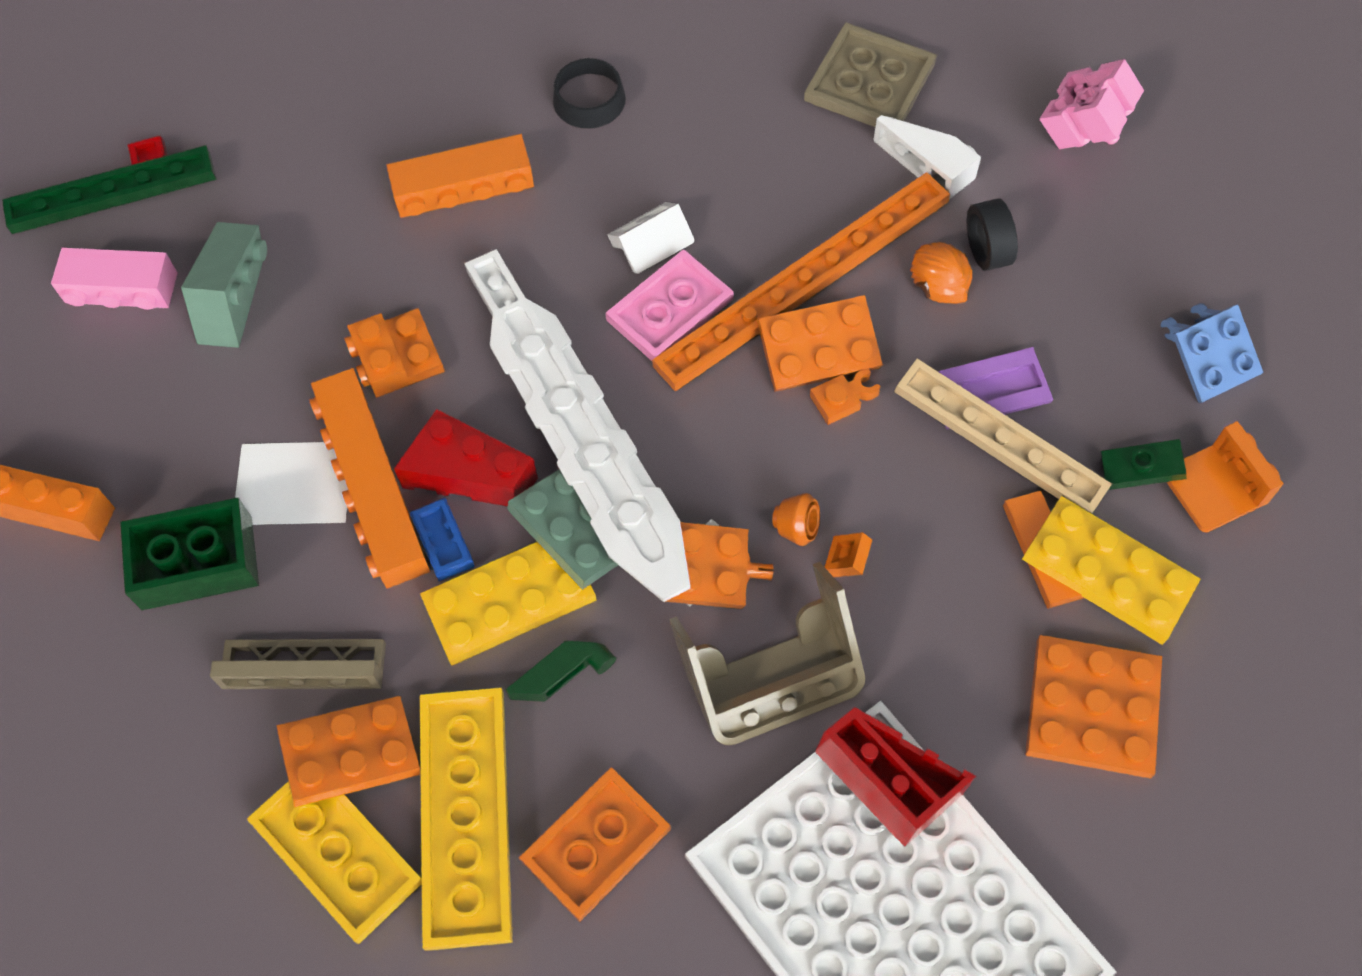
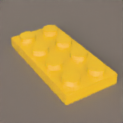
M1063 496L1057 501L1022 558L1028 564L1080 593L1084 598L1161 645L1168 640L1201 580L1199 577Z
M538 542L420 593L451 666L597 601L591 584L582 590Z
M287 782L247 818L250 824L358 945L422 884L420 876L345 795L294 807L289 782Z

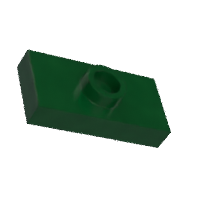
M1180 439L1101 451L1105 480L1112 483L1108 490L1187 479Z

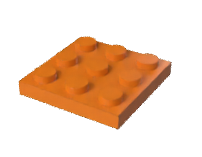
M1040 635L1036 643L1025 755L1152 778L1156 771L1162 656Z

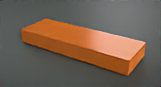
M1041 491L1005 500L1003 504L1004 511L1023 554L1026 553L1051 513ZM1028 564L1047 609L1084 599L1081 596L1082 594Z

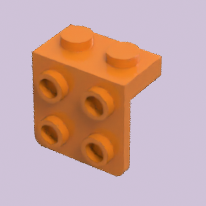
M1238 421L1224 427L1212 446L1184 458L1187 479L1166 482L1199 530L1205 533L1268 504L1284 484L1276 467L1268 463L1257 448L1253 436L1246 432Z

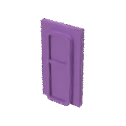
M1033 347L938 371L1004 415L1051 403L1054 400Z

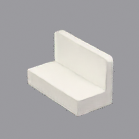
M668 202L657 206L607 234L613 247L623 249L632 271L637 274L694 243L693 235L679 204Z

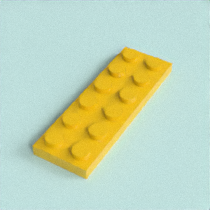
M502 688L420 695L422 948L428 951L513 943L504 692Z

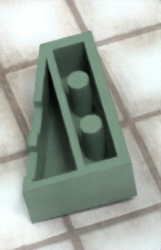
M217 222L186 277L181 289L197 344L239 348L262 263L267 256V244L261 238L259 225Z

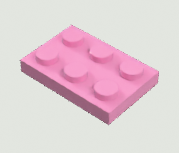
M683 249L606 312V321L652 361V359L704 325L734 299V291Z

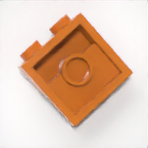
M419 308L384 320L382 313L347 325L350 336L345 337L344 340L351 357H360L362 364L356 366V370L363 387L371 385L376 398L445 372Z

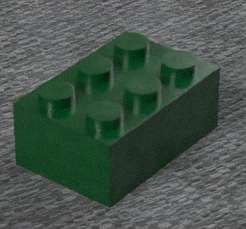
M239 497L120 522L125 594L142 611L259 586L252 516Z

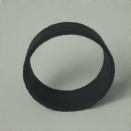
M583 58L572 61L565 65L555 78L553 106L557 115L571 126L591 129L607 125L620 115L625 106L626 97L619 73L611 64L603 60ZM584 74L602 75L617 84L616 92L610 100L602 105L591 108L576 107L567 103L559 94V90L570 79Z

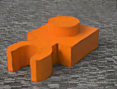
M869 369L857 372L854 380L850 382L842 374L810 389V398L827 425L859 411L861 408V401L859 399L868 401L875 399L879 395V384L872 387L862 385L863 382L870 379L871 372Z

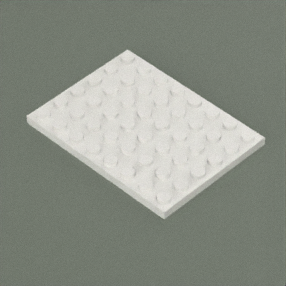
M879 701L865 712L902 733L901 738L922 749L882 701ZM816 752L685 854V858L776 976H1113L1116 973L1114 968L963 795L904 847Z

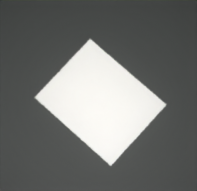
M324 442L242 444L235 498L239 497L252 516L253 525L346 523L347 506L342 492L348 490L345 480L338 481L332 467L331 460L337 458L334 449L328 451Z

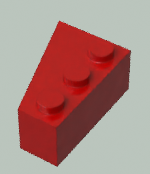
M438 409L435 410L394 468L403 489L414 490L415 488L436 491L437 495L449 496V494L467 496L471 497L473 501L508 506L509 500L532 487L538 480L532 457Z

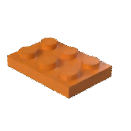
M865 295L763 317L757 321L774 392L830 380L842 374L844 376L853 375L863 369L875 370L883 366Z
M400 696L276 725L294 807L420 775V765Z
M611 767L519 858L565 908L581 922L671 830V825Z

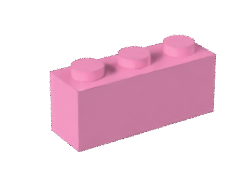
M61 248L51 284L62 300L73 306H83L84 304L103 305L110 308L134 306L149 310L154 307L169 308L178 272L165 252Z

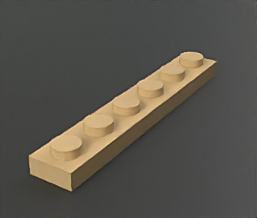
M918 358L896 386L894 391L896 394L1058 499L1063 496L1092 514L1112 485V483Z

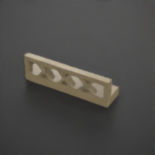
M384 639L225 640L222 661H212L210 677L221 689H382L386 643ZM235 651H252L259 659L257 661H234ZM259 651H267V652L262 656ZM281 651H292L298 658L296 661H271ZM299 651H307V652L304 653L303 655H301ZM320 651H331L338 658L337 660H311ZM338 651L346 652L343 655H341ZM360 651H374L373 660H350Z

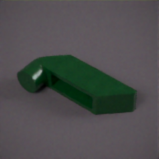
M564 641L505 690L511 700L545 702L589 665L598 674H602L614 664L616 657L605 645L600 643Z

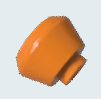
M802 493L783 499L780 505H777L773 511L772 522L774 528H777L780 536L799 546H805L812 542L818 533L820 525V507L817 500L809 493Z

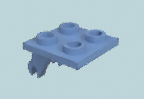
M1199 303L1191 308V313H1198L1200 315V318L1195 320L1196 324L1186 325L1177 323L1171 317L1161 322V327H1168L1170 330L1164 336L1176 343L1198 403L1207 401L1264 373L1238 305H1233L1219 311L1208 309L1206 305Z

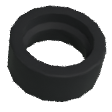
M999 198L970 205L966 218L967 234L972 254L978 266L982 270L988 271L1012 265L1017 259L1018 239L1015 223L1007 204Z

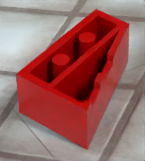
M854 707L824 732L815 752L895 838L906 847L964 794L976 778V775L965 769L961 772L938 759L939 754L928 748L926 751L901 738L902 733Z

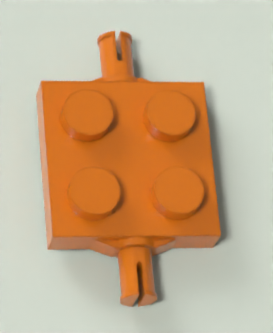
M680 522L691 589L665 602L743 609L746 606V586L749 579L756 578L771 581L774 572L772 571L774 569L773 564L753 563L750 561L748 553L749 529Z

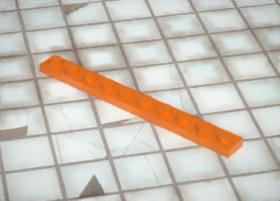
M928 172L924 173L652 359L653 368L676 392L760 333L757 323L759 318L793 311L947 204L950 193Z

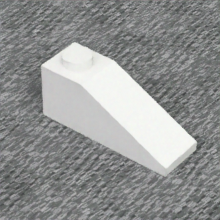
M883 115L877 118L873 141L918 178L928 172L950 193L949 199L976 179L981 156L971 146L964 144L956 136Z

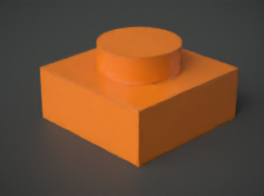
M863 532L834 536L824 567L833 577L863 575L872 539Z

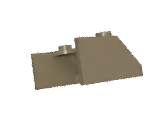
M821 562L812 564L821 598L806 604L796 616L798 637L726 664L724 656L717 647L710 644H702L695 647L677 616L669 619L687 677L709 729L719 743L723 745L738 744L851 699L864 687L865 673L844 589Z

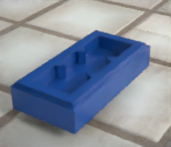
M446 498L409 512L439 582L475 567Z

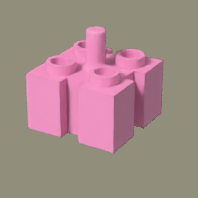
M1125 59L1101 64L1097 71H1092L1090 67L1071 71L1066 74L1057 89L1058 99L1049 102L1039 120L1059 149L1081 147L1090 140L1093 143L1104 141L1111 145L1119 140V135L1127 121L1126 116L1135 109V105L1144 90Z

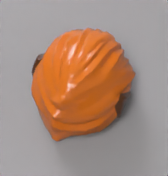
M944 242L924 244L916 250L910 272H912L911 278L914 279L913 282L915 283L914 286L921 288L925 297L935 302L951 304L966 302L972 281V269L965 252L960 251L952 244Z

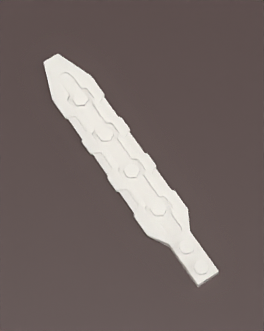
M497 249L464 263L469 277L493 316L490 348L504 373L509 374L526 403L525 410L536 428L541 429L558 459L557 466L567 484L573 486L591 517L590 524L609 558L663 602L691 589L680 520L661 488L656 487L636 455L637 449L626 430H621L602 399L604 397L603 392L595 379L585 371L570 346L572 342L557 316L525 298Z

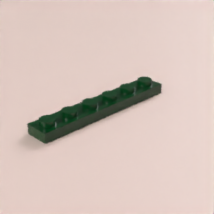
M205 145L2 199L6 227L11 234L217 180L211 154Z

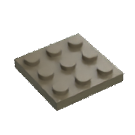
M845 22L807 87L804 101L876 127V120L881 115L905 121L935 65L937 55Z

